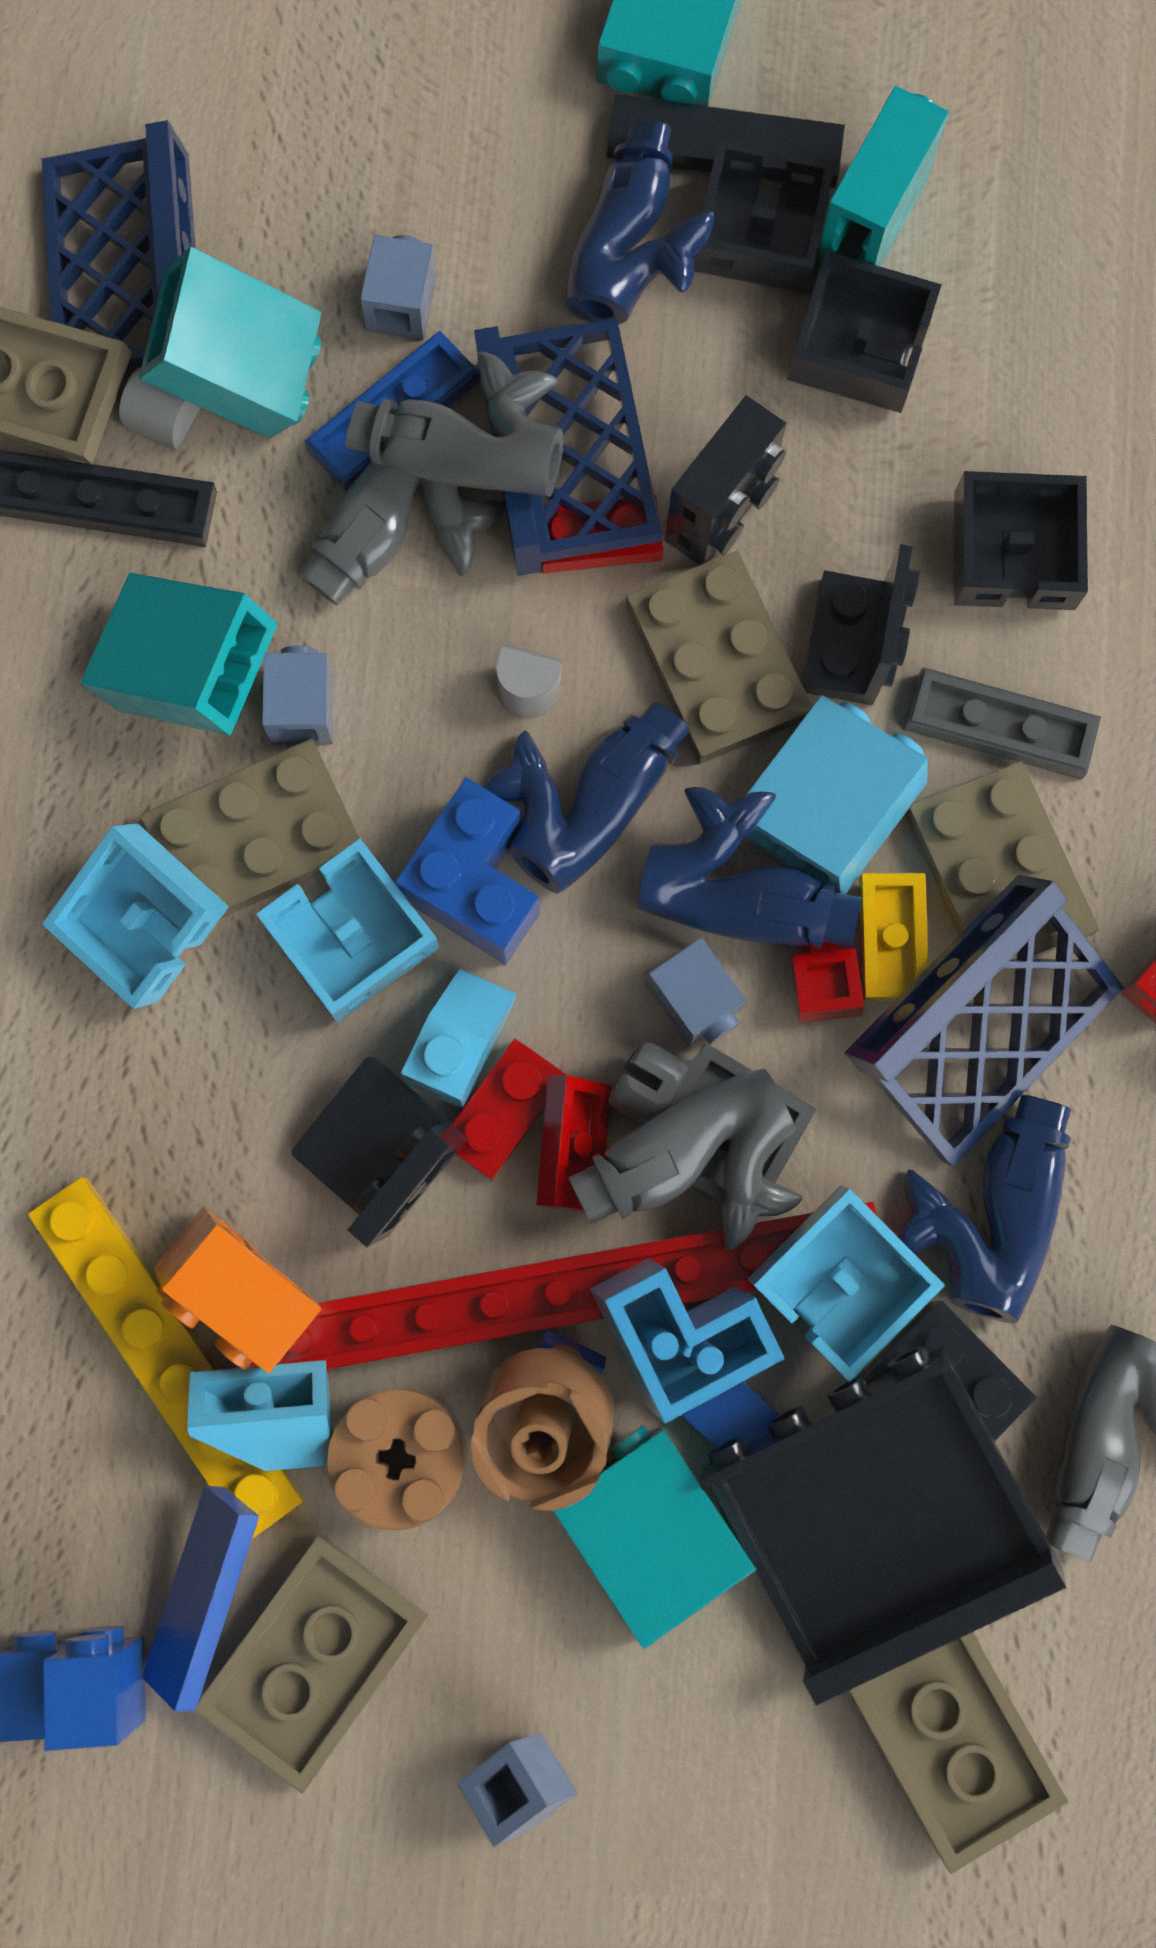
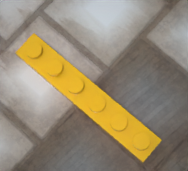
M81 1176L27 1215L208 1485L225 1487L259 1515L252 1540L306 1501L285 1469L264 1471L189 1436L187 1421L190 1372L218 1369L190 1328L173 1316L161 1304L164 1299L157 1293V1289L160 1287L159 1282L89 1179Z

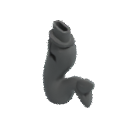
M479 352L477 357L482 390L488 402L490 422L498 437L486 433L459 413L441 404L407 399L400 402L397 407L394 400L384 398L380 406L360 401L355 404L346 434V448L370 453L372 463L389 465L397 470L434 482L551 497L562 459L563 431L559 427L528 418L525 409L555 387L559 381L553 375L541 371H525L513 375L506 364L497 356L487 352Z
M371 461L337 505L326 523L320 539L315 541L310 547L314 556L299 575L306 583L337 606L352 587L361 589L365 584L364 576L366 578L376 576L390 563L401 547L408 527L415 489L420 484L427 512L433 523L437 526L440 541L458 574L464 576L468 572L474 558V533L494 524L501 516L505 503L495 500H462L456 485L430 481L397 470L389 465L376 464Z
M765 1068L718 1082L686 1097L612 1144L604 1152L606 1160L598 1153L592 1156L594 1165L568 1177L591 1224L617 1211L621 1218L624 1219L631 1215L632 1211L651 1210L681 1195L696 1181L719 1146L725 1140H730L723 1171V1182L726 1191L722 1204L723 1248L725 1251H730L743 1243L751 1234L760 1216L781 1215L795 1208L803 1199L800 1194L765 1179L762 1175L764 1164L769 1156L796 1131L787 1106L775 1082Z
M1111 1324L1100 1339L1085 1369L1075 1397L1064 1450L1054 1481L1053 1497L1063 1505L1048 1502L1046 1510L1053 1513L1054 1516L1046 1537L1051 1546L1089 1562L1093 1559L1101 1536L1112 1537L1116 1523L1129 1507L1138 1485L1140 1451L1134 1421L1135 1404H1137L1147 1425L1156 1436V1341Z

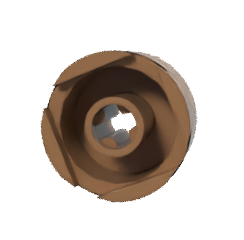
M559 1344L551 1348L526 1350L502 1362L486 1382L472 1429L470 1447L474 1468L488 1489L508 1502L510 1496L531 1502L530 1509L542 1511L557 1510L571 1506L590 1494L599 1481L600 1474L607 1461L615 1415L613 1397L603 1376L590 1363L582 1359L581 1354L569 1345Z
M414 1389L381 1391L355 1403L338 1422L328 1448L327 1467L329 1479L338 1503L358 1520L385 1530L413 1528L435 1518L457 1493L466 1472L468 1459L467 1443L456 1417L434 1396ZM397 1439L406 1441V1453L416 1455V1464L404 1468L400 1476L392 1474L391 1463L382 1460L383 1450L394 1447Z

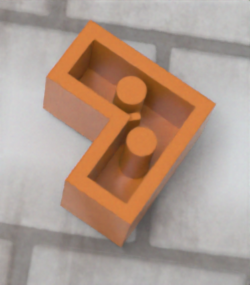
M203 1206L153 1266L160 1284L157 1293L164 1299L161 1304L173 1316L192 1329L200 1320L220 1335L214 1344L215 1347L244 1370L253 1361L269 1374L322 1309L309 1293L262 1257L253 1244L205 1206Z

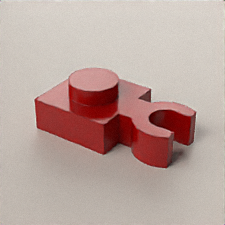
M823 942L821 950L813 948L810 943L809 945L800 946L808 953L792 954L791 967L799 1022L863 1016L864 1000L856 948L837 950L839 945Z

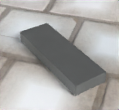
M922 667L917 678L904 730L1016 762L1023 761V764L1082 780L1088 772L1101 716Z

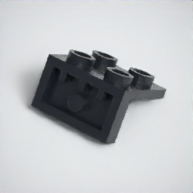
M899 545L884 581L824 570L820 581L802 683L807 694L823 695L829 698L873 706L882 686L892 687L897 665H903L909 642L910 628L902 627L907 606H913L919 583L920 569L910 568L913 546Z
M372 1056L365 1058L294 1146L292 1156L359 1214L347 1231L368 1248L388 1237L469 1137L379 1059Z

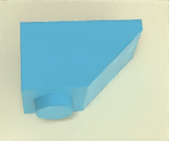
M459 969L429 1013L404 1065L401 1075L406 1084L463 1110L471 1097L514 1005L517 994Z
M326 1360L278 1364L269 1374L259 1366L248 1367L246 1370L233 1368L190 1372L187 1421L189 1436L264 1471L326 1466L328 1448L333 1434L332 1405Z

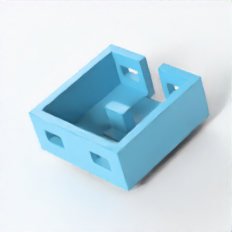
M138 823L112 826L42 925L129 1006L136 1009L160 1001L186 966V963L179 958L180 954L184 949L200 946L229 906Z
M358 839L319 868L330 890L310 903L299 884H296L256 913L264 927L337 1024L439 949L436 936L361 839Z
M841 1185L748 1278L749 1282L788 1321L793 1324L800 1316L811 1327L803 1336L849 1382L945 1286L851 1189Z

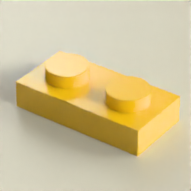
M862 873L859 878V897L862 898L860 906V947L864 1002H894L929 966L926 874Z

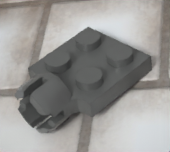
M644 1042L633 1052L624 1068L654 1088L651 1089L628 1074H623L620 1079L617 1078L608 1102L615 1111L642 1125L667 1108L702 1089L753 1070L707 1043L701 1046L695 1058L692 1060H682L654 1043ZM778 1085L776 1086L787 1106L796 1131L777 1147L764 1164L762 1170L763 1178L775 1183L817 1110ZM725 1140L719 1146L704 1170L690 1186L720 1205L723 1204L726 1193L723 1171L730 1140Z

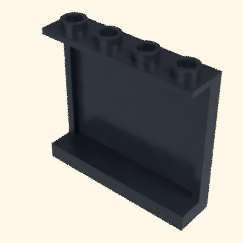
M924 1346L913 1348L888 1363L890 1373L868 1384L863 1376L853 1378L850 1382L846 1381L827 1394L830 1403L806 1414L802 1406L788 1410L767 1424L770 1433L748 1444L743 1436H738L722 1443L707 1454L710 1462L705 1465L698 1483L702 1491L712 1487L747 1556L757 1569L755 1570L805 1664L803 1682L816 1706L1067 1588L1063 1567L943 1346L930 1353L926 1351Z

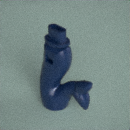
M651 121L632 124L629 127L626 142L618 144L615 148L613 155L615 161L609 164L597 202L575 246L567 279L566 304L574 314L587 322L613 318L618 319V324L626 322L645 288L661 274L679 292L687 291L693 280L695 272L693 258L709 239L714 224L713 212H705L685 220L673 227L665 237L650 240L634 248L658 221L667 201L673 155L667 149L671 128L666 123Z
M653 702L639 718L630 715L623 721L624 727L619 726L611 730L595 744L586 756L580 769L571 810L566 818L562 814L556 784L548 774L546 762L528 731H523L515 740L511 751V765L496 771L483 784V788L504 801L524 802L526 807L524 818L512 841L510 853L523 871L544 888L558 894L566 890L592 868L626 829L663 777L668 764H672L678 757L676 747L690 733V729L680 717L659 703Z
M690 787L684 790L703 831L696 840L690 842L651 845L638 896L639 910L694 929L732 939L788 946H803L811 943L813 948L821 950L823 942L851 948L862 898L834 892L835 884L827 883L822 888V882L811 874L797 869L776 866L752 869L718 879H707L711 872L719 868L734 854L740 841L753 831L775 800V793L765 791L752 792L736 799L732 803H727L720 795L706 788Z
M1021 1095L1014 1118L1004 1119L1003 1130L1005 1132H1002L994 1141L988 1153L982 1176L983 1198L991 1233L990 1246L986 1245L969 1218L953 1207L945 1195L917 1172L908 1169L905 1178V1194L913 1215L902 1225L897 1237L913 1253L939 1243L948 1251L950 1258V1302L976 1315L1014 1324L1019 1321L1041 1273L1056 1225L1065 1176V1149L1069 1148L1071 1137L1065 1133L1071 1113L1069 1107L1035 1096Z

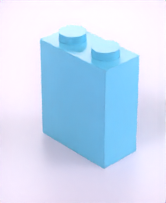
M821 695L748 792H772L776 794V798L753 831L744 839L788 867L815 876L822 882V888L827 883L835 884L834 892L846 894L927 785L928 757L924 756L920 746L909 737L900 733H894L891 736L872 725L870 718L853 704L842 702L838 705Z

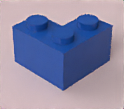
M465 777L396 880V885L415 909L507 965L540 914L539 896L496 870L520 828V810Z
M102 1626L82 1630V1636L68 1638L65 1642H56V1631L49 1630L13 1635V1645L0 1650V1742L44 1739L45 1751L119 1745L146 1721L145 1681L142 1679L145 1668L144 1636L124 1637V1626Z

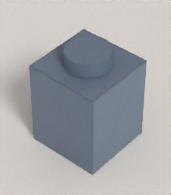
M397 235L393 238L373 236L360 299L366 331L424 340L437 277L433 244L422 243L420 240L407 235Z
M294 645L281 649V653L265 654L263 672V727L271 745H295L313 738L315 744H333L334 674L327 653H318L316 649L308 646Z
M702 937L649 973L646 983L647 988L689 1047L703 1037L709 1045H712L740 1025V1021L735 1015L742 1010L746 998Z
M542 1733L509 1742L457 1782L458 1787L493 1847L527 1834L578 1795Z

